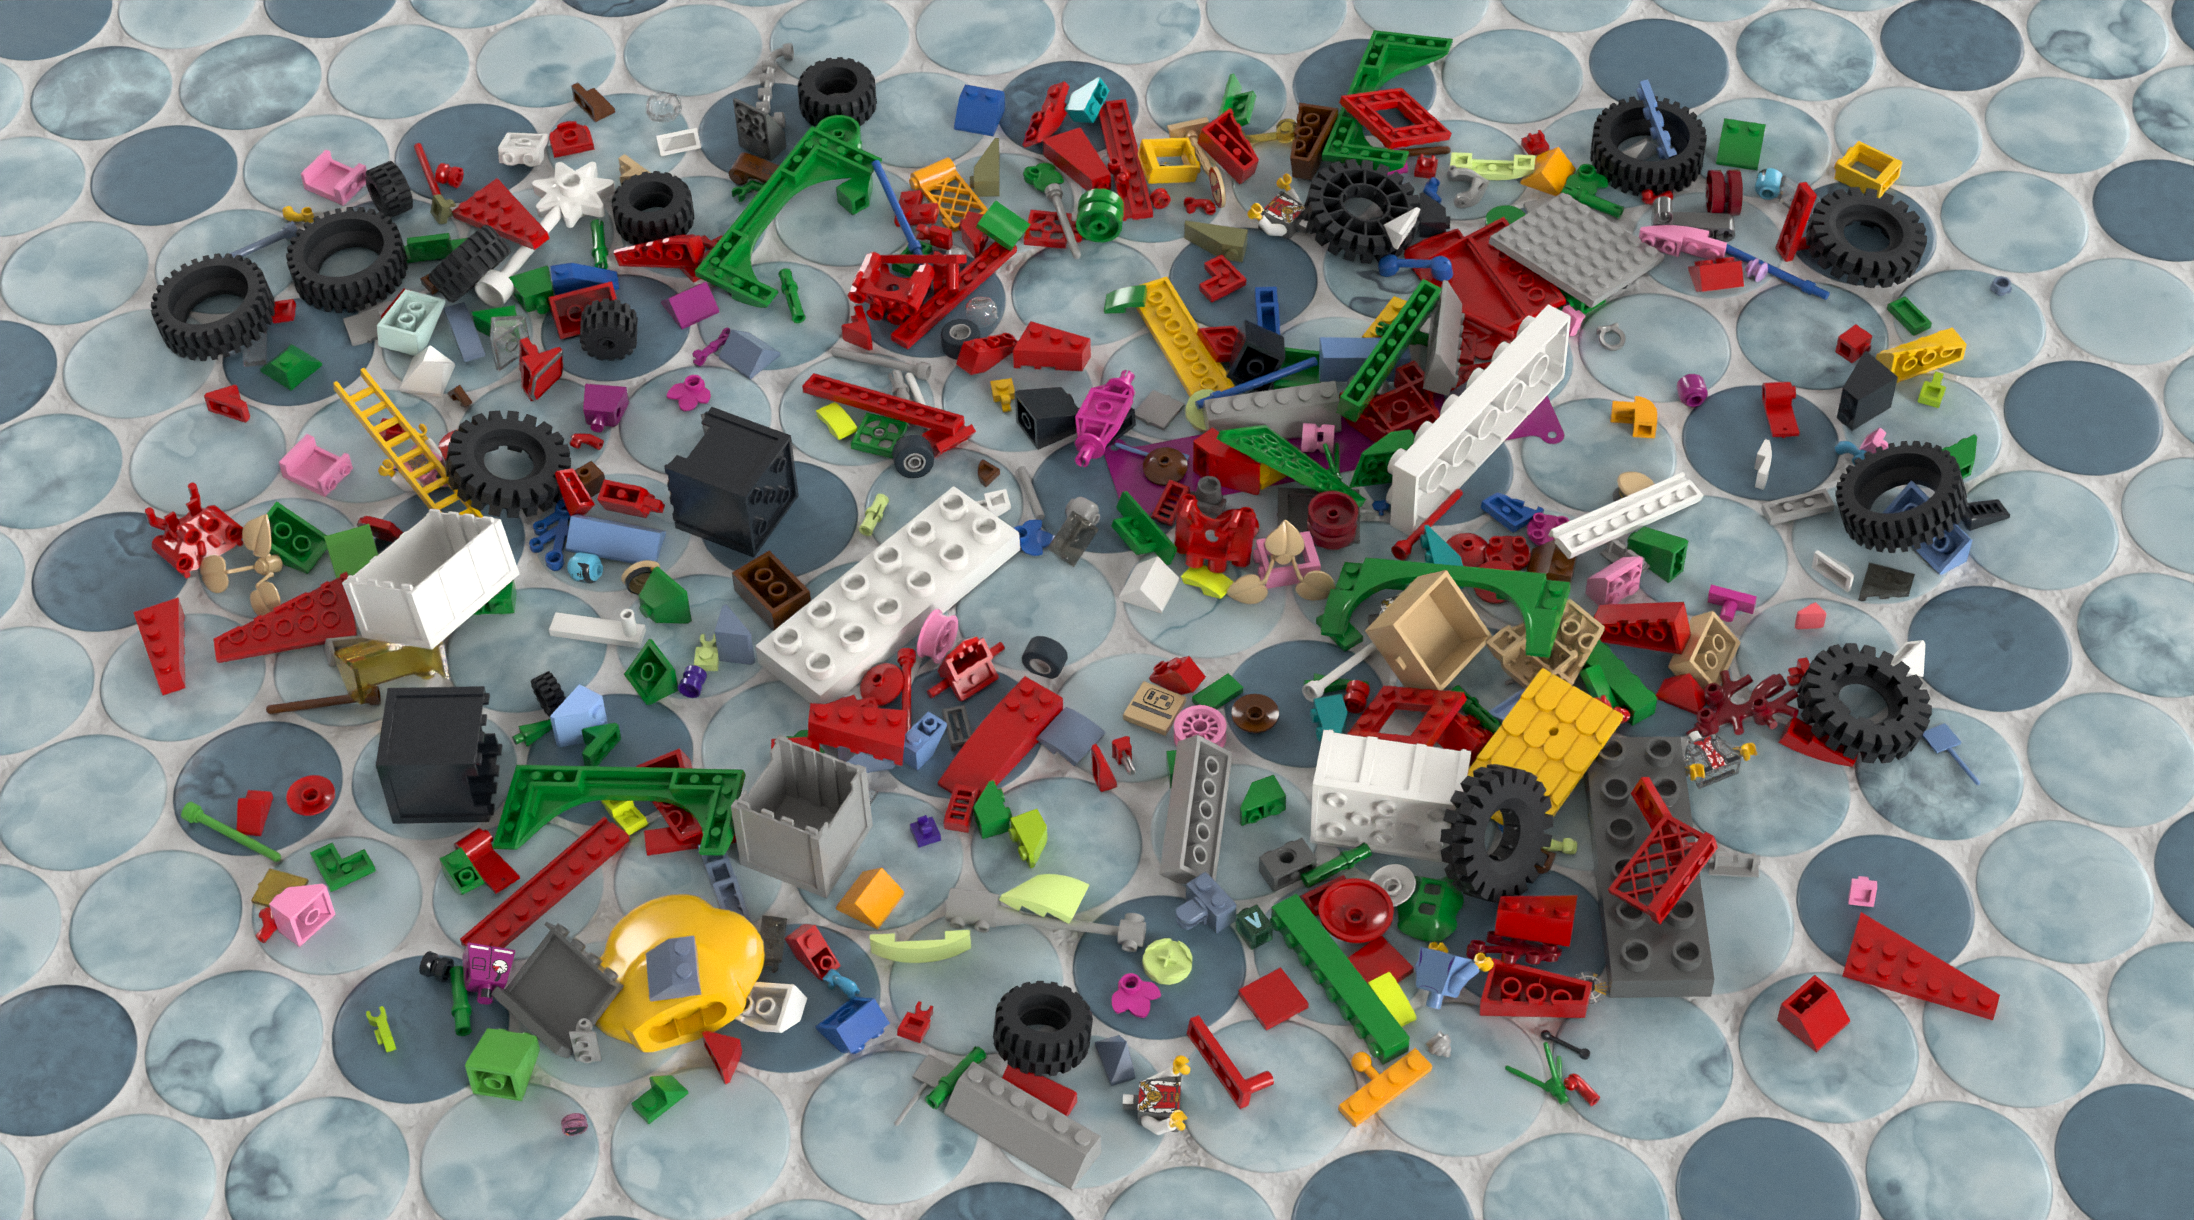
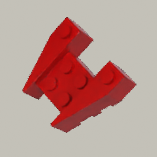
M1414 360L1396 368L1394 379L1396 389L1373 398L1356 423L1345 417L1343 418L1350 426L1376 443L1393 431L1411 430L1413 433L1426 421L1434 423L1440 415L1438 408L1435 406L1432 391L1423 389L1425 372ZM1342 391V392L1339 393V399H1340V396L1343 394L1344 391Z

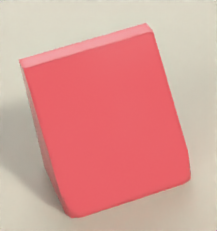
M1816 602L1797 612L1795 628L1816 629L1824 627L1826 612Z

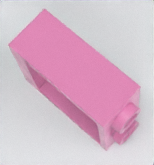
M1310 531L1300 532L1304 540L1302 554L1305 563L1297 564L1302 577L1311 571L1321 570V564ZM1266 538L1256 540V549L1253 550L1254 563L1259 564L1258 576L1260 580L1264 579L1269 566L1267 555H1273L1265 547ZM1293 565L1273 568L1265 586L1269 589L1298 584L1301 581L1298 580Z

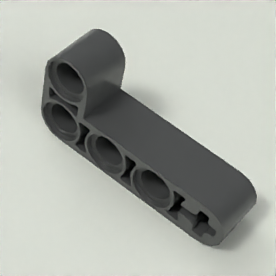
M1666 196L1658 197L1653 202L1651 226L1677 225L1709 231V238L1718 239L1723 242H1729L1735 238L1734 217L1730 214L1673 212L1672 200Z

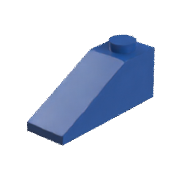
M576 263L550 266L555 296L611 281L614 290L619 289L617 271Z

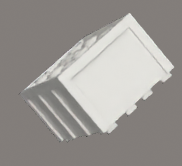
M430 509L421 521L410 530L401 534L399 539L378 556H374L355 575H349L348 579L342 584L363 638L433 649L519 575V571L501 519L488 516L478 518L474 517V514L466 513L459 515L458 512L452 511L442 513L438 509Z
M1324 730L1313 781L1310 843L1353 849L1365 842L1370 847L1371 852L1445 863L1442 862L1440 850L1449 846V844L1440 842L1441 829H1450L1451 824L1443 821L1446 809L1456 810L1450 799L1455 790L1463 792L1460 783L1468 775L1471 751H1466L1465 749L1455 751L1428 747L1425 744L1417 743L1415 745L1380 740L1377 737L1368 736L1367 738L1333 733V730Z

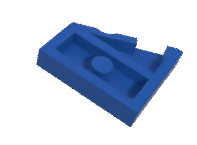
M1498 492L1483 500L1480 507L1512 533L1528 525L1535 513H1544L1542 507L1538 506L1536 510L1524 506L1525 501L1512 499Z

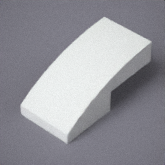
M1767 439L1764 440L1757 453L1754 468L1759 470L1755 487L1764 490L1767 483L1772 458L1771 444Z
M1006 489L985 493V500L976 501L997 517L1011 509Z

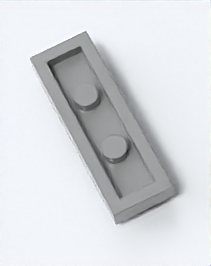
M1825 488L1762 503L1761 510L1769 525H1775L1834 511L1835 504Z

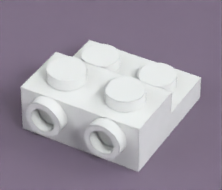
M507 133L498 147L499 163H504L508 166L525 164L534 167L540 165L544 159V148L548 143V134Z

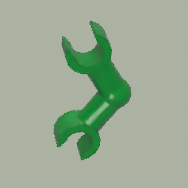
M750 180L743 187L733 188L732 197L738 195L739 202L745 200L746 194L752 190L760 191L764 184Z

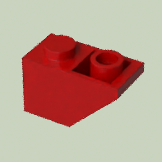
M1186 656L1182 658L1175 657L1166 662L1164 660L1160 661L1154 666V672L1149 677V680L1169 691L1184 695L1193 693L1206 676L1191 657Z
M803 924L784 938L797 960L819 980H823V977L830 969L836 970L841 966L816 925Z

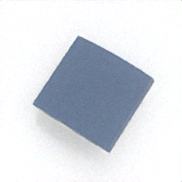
M1065 707L1036 740L1052 754L1058 752L1075 767L1091 750L1092 745L1096 744L1106 732L1087 717Z

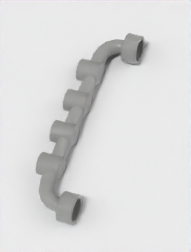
M792 43L783 44V48L772 51L768 60L762 61V72L766 74H760L761 87L764 86V88H758V98L762 102H756V108L768 114L771 112L770 100L772 99V86H774L776 59L784 56L785 60L794 59ZM775 112L774 117L770 116L781 128H785L784 112Z

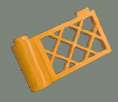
M949 157L917 170L910 175L909 183L913 190H921L930 203H938L939 214L943 218L942 224L947 229H952L953 232L959 230L960 222L955 224L952 216L963 217L964 219L970 208L980 209L981 212L979 214H985L988 210L956 171V167ZM953 180H956L959 183V186L957 188L947 186V184ZM934 189L942 190L940 196L933 195L929 191ZM945 191L956 193L955 198L944 197ZM959 194L968 195L970 197L969 201L958 199ZM944 202L953 205L951 209L942 208L941 203ZM956 205L966 206V212L955 210Z

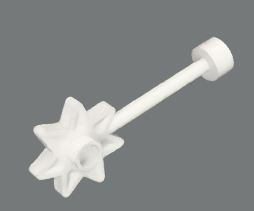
M558 162L555 165L554 178L533 181L534 194L542 198L536 204L538 217L544 218L540 224L548 234L561 218H563L566 227L572 228L579 218L586 215L595 217L605 216L604 204L601 200L615 194V185L611 179L597 178L598 171L595 162H589L576 171L564 163ZM521 245L501 271L490 269L475 284V291L478 297L491 307H503L515 291L509 277L518 272L535 250Z

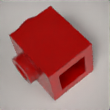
M1855 324L1838 336L1835 352L1850 363H1853L1864 352H1870L1872 335Z

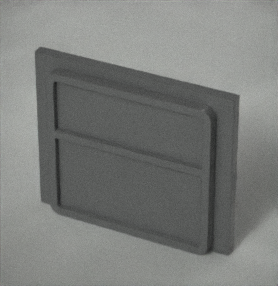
M1278 488V526L1284 520H1287L1299 533L1306 532L1308 506L1311 500L1320 492L1312 488ZM1353 489L1359 494V489ZM1358 507L1357 533L1353 542L1347 547L1352 544H1360V507Z

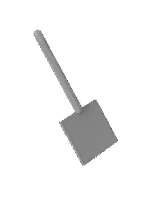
M928 1054L912 1076L923 1084L894 1122L895 1126L901 1123L927 1086L935 1088L938 1085V1081L943 1076L946 1077L955 1067Z

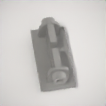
M1617 538L1605 543L1607 548L1600 553L1601 556L1611 563L1622 557L1639 556L1632 550L1626 549V546L1620 543ZM1641 556V558H1643V573L1650 567V565L1647 564V562L1644 561L1645 558Z
M1715 851L1708 860L1709 875L1759 878L1758 865H1760V855H1756L1753 852L1752 854L1738 853V855H1733V853Z
M585 1018L580 1019L576 1025V1031H569L576 1061L584 1063L602 1061L596 1033L592 1032L591 1021Z

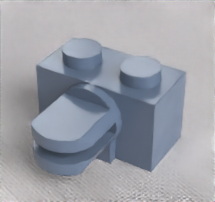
M1207 872L1186 883V902L1176 908V923L1179 927L1189 930L1201 922L1203 925L1208 924L1215 933H1218L1236 921V903Z

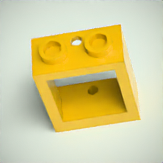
M1189 138L1141 140L1137 155L1148 184L1196 181L1197 175L1201 171V164L1197 161L1195 148L1191 145ZM1156 157H1181L1184 165L1159 166Z
M1858 141L1853 147L1848 148L1842 159L1839 158L1836 161L1834 179L1850 187H1860L1861 192L1864 194L1866 188L1877 190V198H1880L1899 178L1902 161ZM1858 161L1881 172V174L1876 179H1873L1851 167Z

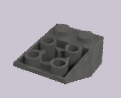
M734 98L733 103L739 146L772 161L787 147L784 130L768 113Z

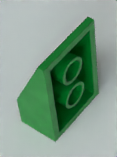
M276 501L267 512L271 531L270 554L278 555L283 565L308 574L327 550L324 538L327 535Z

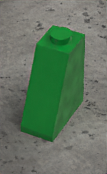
M1643 526L1637 532L1634 531L1627 539V549L1632 550L1640 557H1644V561L1650 565L1648 569L1669 583L1684 571L1689 541L1682 537Z

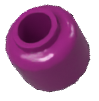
M1687 374L1677 382L1678 395L1684 405L1696 407L1706 400L1708 391L1702 376Z

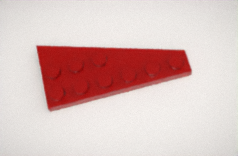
M498 178L475 192L472 197L460 203L457 208L451 211L453 217L477 228L489 225L500 237L536 250L550 239L548 232Z
M347 571L330 582L326 581L320 584L321 587L309 593L305 592L273 608V611L263 616L259 615L253 618V621L243 626H237L214 638L217 663L323 645L327 638L358 636L355 616L342 584L348 579Z
M1860 913L1842 977L1986 1019H1994L2000 994L1864 913Z

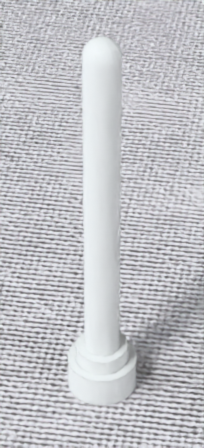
M1371 642L1321 680L1308 682L1302 688L1305 698L1314 702V699L1322 697L1324 688L1378 650L1377 647Z

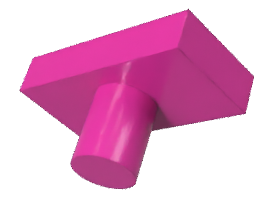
M1711 584L1708 603L1723 606L1719 616L1721 620L1732 622L1736 610L1749 614L1754 613L1757 596Z

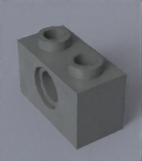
M1303 838L1289 841L1284 846L1273 851H1267L1259 857V872L1273 892L1302 880L1301 874L1317 867V858Z

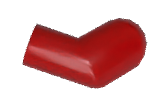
M1649 189L1641 193L1643 197L1641 200L1648 205H1653L1654 200L1661 196H1666L1673 200L1671 191H1666L1658 196L1653 195V191Z
M575 433L571 436L572 439L569 442L570 446L577 449L581 447L582 443L597 450H600L604 445V440L587 433Z
M270 907L264 908L259 912V918L262 919L263 927L255 936L262 943H266L278 929Z
M1569 1074L1564 1079L1563 1084L1565 1088L1569 1091L1575 1089L1590 1106L1595 1105L1599 1101L1600 1096L1578 1074Z

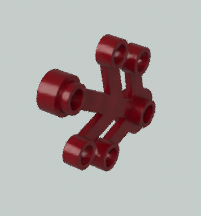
M1495 931L1487 932L1486 942L1499 946H1485L1486 943L1484 941L1471 940L1470 944L1467 945L1466 957L1474 960L1478 953H1483L1485 956L1487 953H1502L1501 961L1507 964H1514L1516 960L1525 955V961L1529 964H1540V961L1556 962L1559 956L1562 955V949L1558 945L1539 944L1517 938H1510V941L1502 939V936L1494 935Z

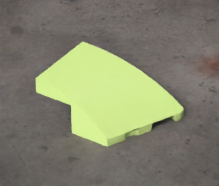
M1042 874L1002 894L999 901L1018 911L1021 906H1024L1043 918L1048 912L1069 924L1089 884L1064 875Z

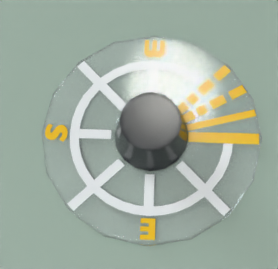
M1581 972L1574 976L1576 979L1592 982L1589 1004L1598 1003L1607 995V982L1597 973Z

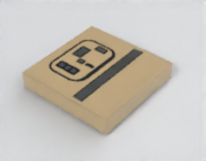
M1143 681L1123 713V720L1166 736L1177 715L1184 707L1186 697Z

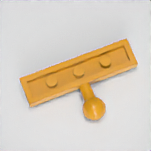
M1416 1048L1381 1074L1371 1065L1372 1060L1367 1053L1357 1052L1353 1055L1351 1059L1353 1069L1357 1072H1364L1371 1079L1369 1083L1339 1104L1338 1110L1355 1128L1432 1070V1064Z

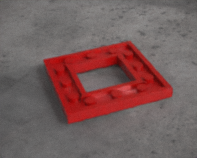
M1403 88L1341 96L1339 101L1348 113L1353 115L1361 125L1366 127L1388 149L1447 141L1452 135L1445 126ZM1397 108L1403 113L1404 117L1415 125L1393 128L1376 111Z
M1383 686L1347 735L1367 738L1370 736L1377 737L1380 740L1415 745L1418 743L1433 747L1467 699L1464 692ZM1395 709L1427 712L1410 736L1378 733Z

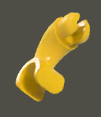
M285 206L282 209L283 217L290 222H314V214L309 206L304 207L301 213H296L291 206Z

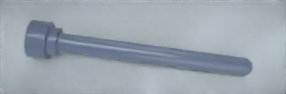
M291 221L284 224L285 227L281 228V231L230 254H232L233 258L236 255L244 257L284 238L291 239L292 236L297 237V228L294 222Z

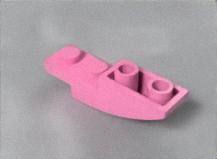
M1656 225L1641 227L1639 238L1641 241L1655 247L1659 252L1679 257L1680 253L1684 252L1713 261L1717 258H1725L1727 243L1709 238V231L1677 225Z

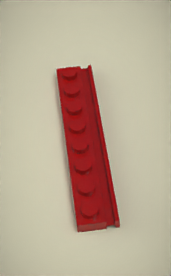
M1126 99L1105 101L1106 104L1102 105L1098 117L1109 163L1112 164V158L1116 157L1120 160V164L1126 166L1130 171V179L1124 185L1117 182L1116 177L1119 175V172L1112 174L1116 193L1124 202L1123 221H1126L1128 218H1132V220L1153 218V209L1144 172L1137 155L1138 147Z
M604 816L461 937V945L467 946L469 942L505 948L630 841L629 835L613 822L610 823Z

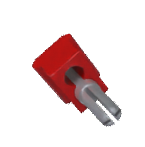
M1124 736L1113 740L1112 758L1116 759L1118 765H1124L1128 775H1134L1136 770L1131 762L1132 746L1130 744V737Z

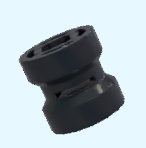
M428 951L420 962L419 972L426 977L434 976L437 981L444 983L451 976L450 969L454 967V960L448 957L441 958L437 953Z

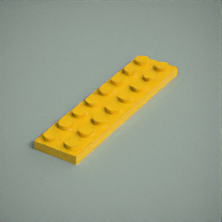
M1166 276L1140 284L1147 287L1145 307H1136L1189 397L1195 392L1204 389L1224 391L1235 387L1231 379L1226 377V371L1220 362L1216 363L1196 335L1199 327L1169 278Z

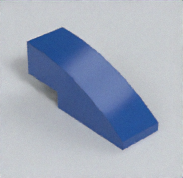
M1277 286L1255 287L1257 325L1280 335Z

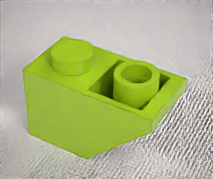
M1037 808L1010 818L1011 828L1008 829L1011 841L1013 843L1016 842L1019 846L1018 853L1021 860H1026L1030 869L1035 867L1048 841L1047 826Z

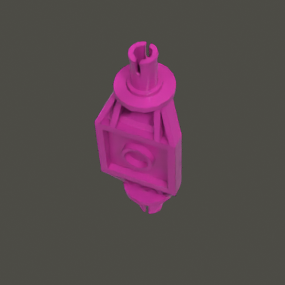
M1123 370L1119 378H1111L1105 385L1093 387L1088 392L1075 416L1077 428L1075 446L1079 451L1075 462L1080 467L1082 464L1083 467H1087L1091 459L1100 458L1105 452L1106 445L1120 429L1133 404L1135 395L1134 388L1131 385L1135 378L1133 372L1128 370L1125 376L1127 370Z

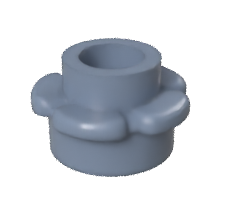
M1998 276L1992 281L1990 289L1996 295L2004 296L2012 290L2011 281L2007 277Z

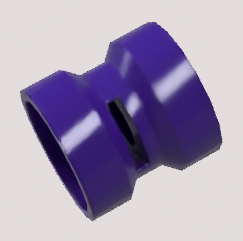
M687 666L683 673V679L680 680L678 685V691L688 698L699 697L702 691L701 685L705 683L707 678L706 671L698 666Z

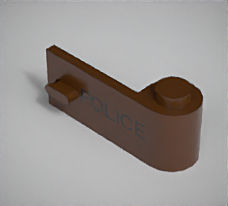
M744 152L737 157L729 171V177L734 183L740 185L747 183L750 177L766 183L780 165Z

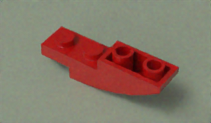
M1065 81L1049 87L1045 102L1041 108L1042 110L1033 113L1031 116V121L1022 144L1024 148L1043 141L1042 139L1050 137L1062 124L1067 114L1065 111L1067 104L1064 101L1070 87Z

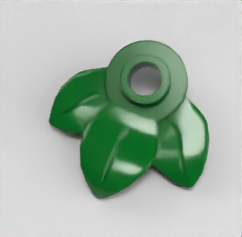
M1050 163L1028 166L1023 172L1025 182L1034 185L1037 190L1044 193L1048 185L1064 183L1062 175L1055 171L1056 167Z
M1590 164L1580 165L1576 170V174L1570 175L1566 181V184L1579 190L1585 189L1594 196L1597 193V188L1608 187L1606 177L1597 174L1594 166Z

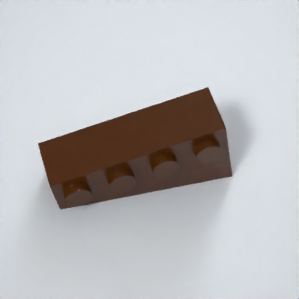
M1299 103L1297 124L1290 155L1292 177L1312 180L1322 162V153L1339 115L1338 108Z

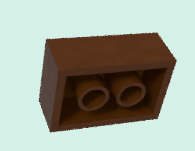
M770 550L732 572L734 591L773 631L811 601L810 591Z

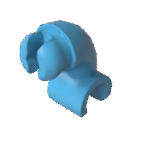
M1840 441L1835 446V451L1839 455L1845 453L1852 454L1854 456L1852 458L1854 465V460L1858 457L1862 460L1865 459L1864 453L1867 451L1859 450L1857 446L1849 441Z
M830 969L823 977L824 981L829 982V989H834L837 985L850 999L856 997L855 994L860 993L855 982L841 976L834 969Z

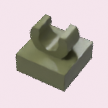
M441 194L433 195L430 213L438 224H447L448 217L453 216L452 209L450 208L456 207V204L452 199L445 200Z

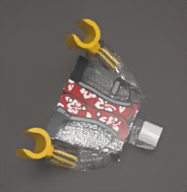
M1694 731L1686 738L1689 744L1686 746L1683 758L1686 776L1690 777L1691 781L1694 780L1697 788L1701 789L1739 774L1741 758L1748 761L1750 760V755L1756 756L1758 754L1754 743L1736 746L1722 740L1716 734L1703 738L1698 731Z

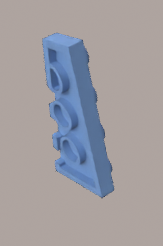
M1648 79L1641 81L1636 92L1639 100L1644 102L1645 108H1643L1645 119L1650 120L1652 126L1650 128L1651 137L1653 140H1657L1659 146L1656 148L1660 160L1673 158L1677 153L1675 148L1670 149L1669 147L1671 146V138L1668 131H1663L1662 129L1664 127V120L1660 111L1655 109L1657 101Z

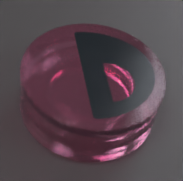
M572 1113L565 1116L561 1120L562 1132L568 1136L582 1134L588 1128L586 1116L580 1113Z

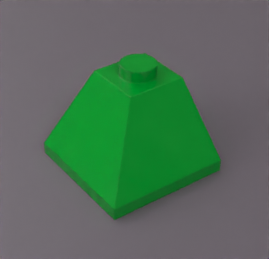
M290 344L260 368V371L292 391L322 366V362Z
M658 566L655 567L639 594L640 612L644 617H649L655 623L689 624L692 618L687 591Z

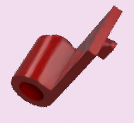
M1766 382L1762 384V401L1772 437L1786 438L1799 436L1800 434L1792 408V399L1796 398V387L1792 386L1791 382Z
M477 828L455 842L454 848L455 850L463 849L484 883L497 894L519 880L520 876L493 849L491 844L493 838L489 831Z

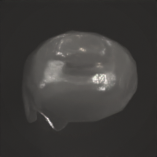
M975 297L966 304V318L974 322L978 328L992 326L998 320L997 305L989 297Z

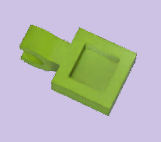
M1935 371L1932 382L1924 381L1918 397V403L1936 408L1940 407L1946 391V387L1941 385L1944 373Z
M381 1006L379 1007L381 1012L379 1016H371L370 1011H366V1016L369 1024L378 1028L374 1030L378 1045L384 1044L388 1053L396 1050V1046L387 1023L386 1011Z

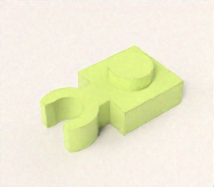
M701 634V647H696L694 666L701 667L705 671H718L719 657L715 634L711 641H706L705 634Z

